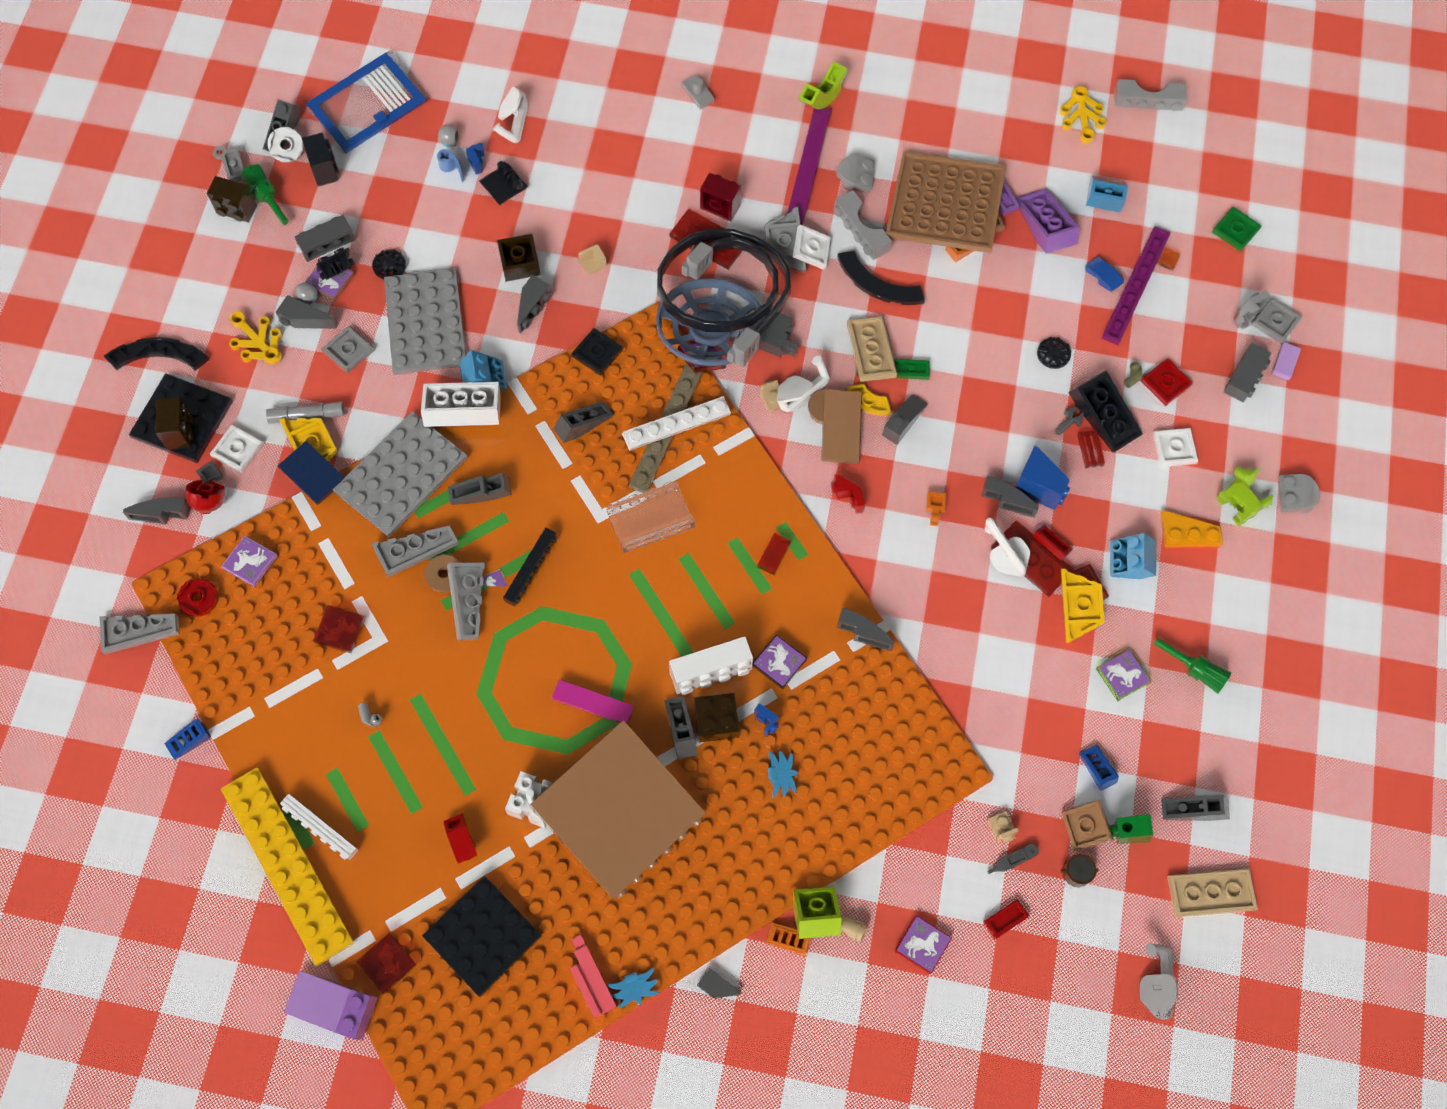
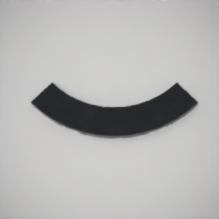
M855 250L837 254L844 273L849 276L859 289L868 295L888 303L895 302L901 303V305L924 304L925 299L920 285L898 286L878 279L861 264Z
M160 337L139 339L128 345L123 344L104 355V358L116 370L128 363L148 357L173 358L187 364L194 371L210 360L207 355L192 345L180 342V340Z

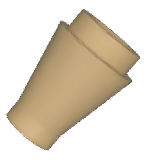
M841 916V931L855 942L857 940L862 942L868 930L864 922Z

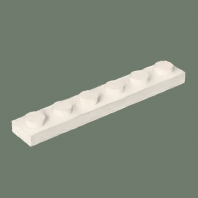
M723 396L623 431L622 435L629 451L729 416L731 411Z

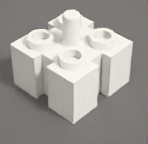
M520 771L514 786L517 794L510 795L505 808L507 815L523 820L525 815L528 816L530 823L546 828L547 825L533 811L529 804L544 792L552 782L543 779L542 784H540L536 776Z

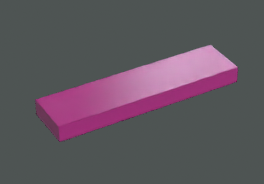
M562 680L558 681L552 696V700L618 723L624 720L628 724L634 709L633 705Z

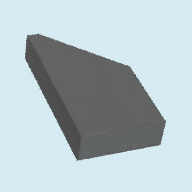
M711 968L708 969L697 984L701 990L713 999L739 996L741 993Z

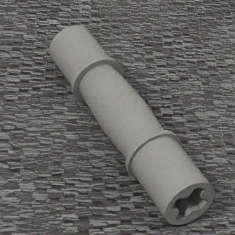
M342 401L322 402L319 405H303L290 408L285 406L282 408L266 409L268 424L280 423L279 419L282 418L297 420V418L326 419L344 416Z

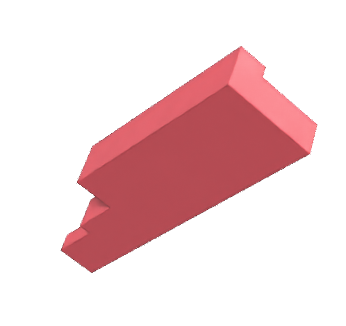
M579 935L572 939V942L577 950L574 953L580 964L571 967L570 970L596 1019L617 1006L582 936Z

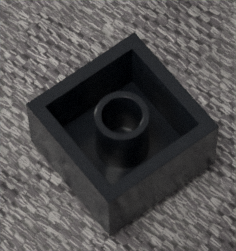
M322 132L303 137L302 141L317 186L337 182L336 174H339V170L329 140L324 139Z

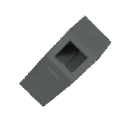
M280 99L277 100L263 150L269 151L268 138L274 130L280 127L295 129L302 108ZM283 140L281 142L280 146L282 149L287 143V140Z
M534 275L529 278L521 291L517 320L520 334L524 329L529 328L531 320L534 316L539 315L544 303H547L552 296L550 284Z

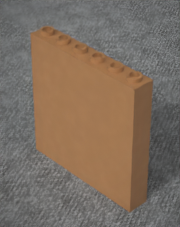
M624 720L529 804L533 811L611 899L616 897L620 899L628 891L626 887L630 883L636 884L643 877L641 873L646 868L652 869L658 863L657 858L661 854L664 856L674 848L672 844L677 839L679 841L684 839L689 834L687 830L692 825L696 827L703 821L702 816L705 814L704 810Z

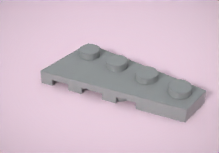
M450 526L428 530L422 534H410L404 538L387 539L388 541L381 543H371L388 578L459 545Z
M485 562L447 564L457 641L476 640L479 638L481 616L479 608L482 604L481 587L484 582L482 574L485 569Z
M176 614L133 615V617L115 616L110 618L99 616L101 652L105 655L180 634L179 617Z

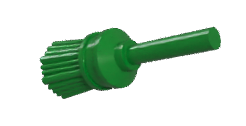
M258 164L247 166L242 171L241 180L246 185H249L257 201L268 203L281 223L287 225L289 220L274 200L276 188L267 179L262 167Z
M1159 638L1154 642V645L1185 663V667L1188 668V676H1192L1196 681H1202L1217 694H1219L1232 672L1210 663L1211 660H1207L1203 655L1196 658L1193 656L1188 657Z

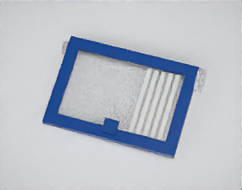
M390 50L308 101L305 110L310 117L315 116L342 150L348 153L424 104L426 98L398 67L401 65L400 60L395 52Z

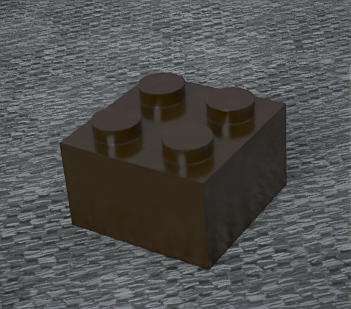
M215 176L207 191V195L218 215L231 217L240 222H250L257 203L249 185Z
M532 234L497 240L506 282L528 278L532 275H541Z
M180 397L156 399V435L167 450L191 448L190 440H193V432L190 429V424L193 423V416L187 410L186 404H183Z
M734 693L694 697L699 743L739 738L740 731Z

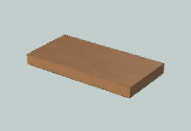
M824 390L821 461L848 464L859 463L861 392Z

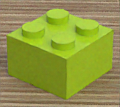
M835 886L793 890V910L799 939L841 935L842 917Z

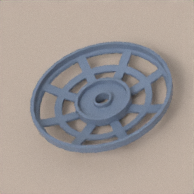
M720 279L692 280L675 287L667 294L670 302L683 294L687 303L680 307V309L686 312L691 308L694 312L692 316L707 321H731L744 317L752 310L756 311L761 307L759 301L745 288ZM699 288H718L716 298L703 297L694 299L690 291ZM727 290L741 296L749 304L740 309L735 304L723 299L725 291ZM662 302L660 303L656 315L658 335L663 344L673 354L685 361L698 365L721 366L731 364L727 359H703L705 356L718 357L726 355L731 349L726 341L730 337H736L738 331L730 333L704 332L689 327L690 334L680 336L678 324H683L666 312ZM714 303L713 308L700 309L698 305ZM721 306L730 308L735 313L728 316V314L720 310ZM662 317L673 322L675 338L665 339L662 331ZM743 328V331H740V335L745 331L746 328ZM764 332L760 336L759 344L761 343V340L764 336ZM695 340L701 344L700 349H694L685 342ZM680 344L687 350L697 354L696 358L678 351L672 345ZM719 345L720 348L723 350L719 352H707L708 346Z

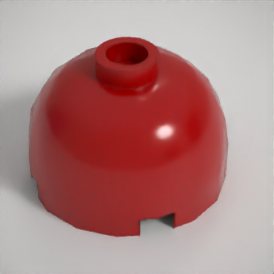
M202 480L192 481L186 485V501L191 508L201 514H210L222 506L225 500V486L214 480H209V483H202Z

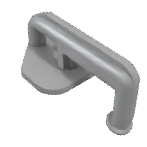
M1148 943L1145 949L1149 955L1160 954L1161 974L1146 975L1141 979L1140 1000L1157 1019L1168 1020L1172 1017L1174 1004L1178 1000V982L1173 976L1172 950L1167 946Z

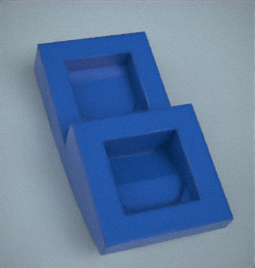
M1099 257L1085 266V271L1096 277L1098 284L1110 292L1124 283V279L1119 273Z

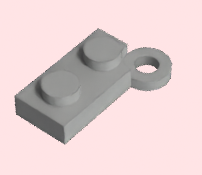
M223 146L215 147L213 155L216 159H222L228 180L241 181L244 167L238 148L226 150ZM219 151H223L221 155L217 154Z

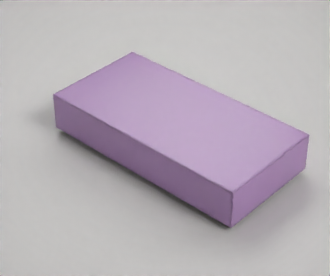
M1283 342L1272 374L1290 380L1301 348Z

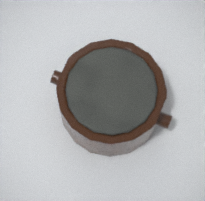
M1085 854L1073 855L1064 863L1061 869L1066 882L1078 888L1084 887L1093 881L1098 872L1095 862Z

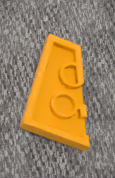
M1161 510L1160 518L1164 548L1221 547L1223 545L1220 526Z

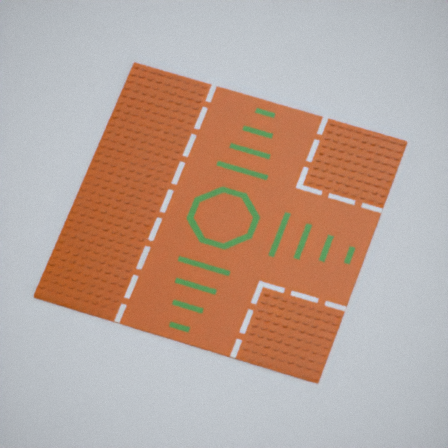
M657 302L601 332L623 347V351L601 376L572 357L571 353L577 348L578 345L506 382L507 389L500 392L499 425L431 426L464 452L468 459L389 538L335 494L334 491L319 505H316L302 491L132 582V587L147 616L151 614H176L179 617L180 634L160 640L233 779L236 780L258 767L280 808L283 807L280 803L290 794L359 850L351 860L347 858L344 860L339 856L340 852H334L329 848L330 844H324L320 840L321 837L319 835L314 836L310 832L311 829L309 827L307 829L304 828L299 819L296 821L291 817L292 814L290 812L286 813L282 810L355 943L329 959L337 977L344 986L378 997L366 1032L407 1109H479L640 1006L633 1000L628 1005L619 1008L618 1006L624 999L613 998L617 1007L596 1019L594 1018L570 970L571 967L580 964L574 953L577 951L572 942V939L582 936L611 996L621 990L608 987V984L619 983L625 980L624 976L634 972L637 975L644 974L654 968V971L646 981L657 979V983L650 990L658 991L659 994L793 908V890L827 887L990 783L993 779L989 770L707 366H703L704 372L687 409L724 396L731 414L675 434L648 493L644 494L629 488L631 479L647 445L629 451L622 433L623 431L661 418L687 361L673 354L663 344L658 335L656 315L661 302ZM662 317V331L665 339L675 338L673 322ZM678 326L680 336H684V333ZM680 344L672 345L678 351L686 354L680 347ZM602 401L614 414L612 418L581 437L565 443L553 430L561 414ZM362 460L339 471V473L345 478ZM504 473L509 477L512 493L510 496L478 503L450 504L448 486L479 476L488 478ZM446 526L451 527L459 545L389 578L371 544L374 542L388 541L387 539L404 538L414 533L415 535L422 534L425 531ZM546 527L556 532L557 541L555 544H552L550 553L546 554L544 563L540 564L538 573L534 574L532 583L528 584L526 593L522 594L520 603L514 607L504 602L503 597ZM244 536L277 554V558L255 587L221 567ZM450 555L458 559L460 563L485 562L482 576L500 568L502 570L507 586L481 587L482 604L479 608V613L481 614L479 638L476 640L457 641L451 592H436L426 583L424 575L426 565L436 556ZM443 570L439 573V577L446 578L448 576L447 570ZM197 578L208 580L215 586L218 592V602L215 608L210 613L201 617H193L184 613L180 609L177 599L180 587L187 581L197 580ZM195 594L193 601L201 600L202 594ZM842 608L854 611L878 625L894 641L892 650L887 651L853 641L855 633L838 629L837 625ZM330 609L364 618L351 653L316 642ZM776 635L807 657V661L784 689H781L752 666V670L744 676L735 675L728 681H717L707 688L702 689L698 687L693 689L691 693L682 695V693H676L669 673L670 660L741 637H746L753 656V662ZM559 680L633 705L634 709L627 725L705 812L702 816L703 821L696 827L692 825L687 830L689 834L681 841L677 839L672 844L674 848L665 856L661 854L657 858L658 863L652 869L646 868L641 873L643 877L636 884L630 883L626 887L628 891L620 899L617 897L615 899L610 898L548 826L546 828L530 823L528 816L524 815L523 820L507 815L505 811L510 795L517 794L514 786L520 771L536 776L540 784H542L543 779L554 783L619 724L618 722L552 700ZM734 693L740 731L739 738L699 743L694 697ZM684 696L695 737L697 755L677 759L665 700ZM368 703L370 713L381 715V724L377 727L364 724L361 721L358 709L359 704ZM759 703L779 716V727L774 734L770 733L767 737L763 734L768 724L760 723L755 718L756 715H754V709ZM769 751L775 755L778 762L779 751L785 755L787 761L789 755L793 754L791 769L798 771V774L792 777L795 782L796 793H793L789 787L787 794L783 797L780 786L777 795L774 798L772 797L773 784L768 779V768H771ZM463 813L478 856L458 864L446 835L443 821ZM486 876L542 937L479 998L422 935L482 877ZM391 935L415 963V966L384 993L359 962ZM656 995L641 997V1005Z

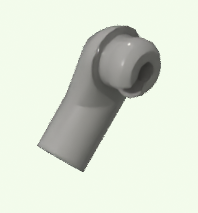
M368 703L358 705L361 721L371 727H377L381 724V715L370 713Z

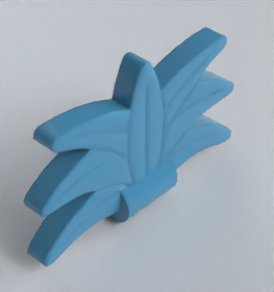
M769 751L771 768H768V779L773 784L772 797L774 798L777 795L780 786L783 797L787 794L789 787L793 793H796V786L792 777L796 776L798 771L791 769L793 754L789 755L787 761L785 755L779 751L778 762L775 755Z
M654 968L640 975H637L636 972L624 976L625 980L619 983L608 984V987L621 990L612 995V998L624 999L618 1006L619 1008L628 1005L633 1000L641 1005V997L658 994V991L650 990L658 980L646 981L652 975Z

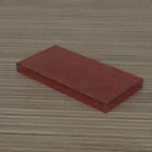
M688 208L669 233V237L680 242L690 234L708 229L725 228ZM710 240V241L703 242V243L706 244V245H709V244H710L711 242H713L714 240ZM724 249L717 251L713 254V262L729 270L742 253V250Z
M1017 520L1003 533L1007 540L1019 537L1025 542L1030 550V556L1024 577L1048 597L1062 584L1061 569H1066L1070 573H1073L1075 570L1036 540L1033 534ZM997 540L991 546V549L999 546Z

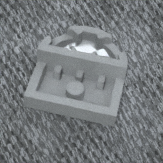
M858 154L850 155L838 165L836 170L837 178L841 179L844 183L843 187L849 191L854 187L869 193L872 190L875 160Z
M1267 290L1262 293L1257 292L1253 294L1244 304L1234 320L1238 328H1247L1254 317L1260 313L1271 296Z
M1305 474L1279 475L1281 512L1301 511L1304 514L1312 511V508L1320 501V490L1316 482Z

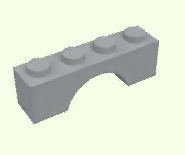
M1118 79L1114 89L1115 107L1182 111L1187 101L1186 83L1169 82L1168 86L1160 92H1148L1140 88L1135 80Z
M852 190L835 199L834 212L837 217L842 219L845 228L852 232L855 241L861 244L864 253L867 256L869 255L872 260H875L891 250L892 240L883 229L868 228L861 223L858 216L861 213L862 201Z

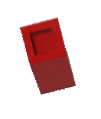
M839 474L834 475V480L831 482L832 493H836L837 499L850 497L851 508L855 509V513H863L865 503L861 488Z
M463 813L443 821L446 835L457 863L459 864L478 856Z

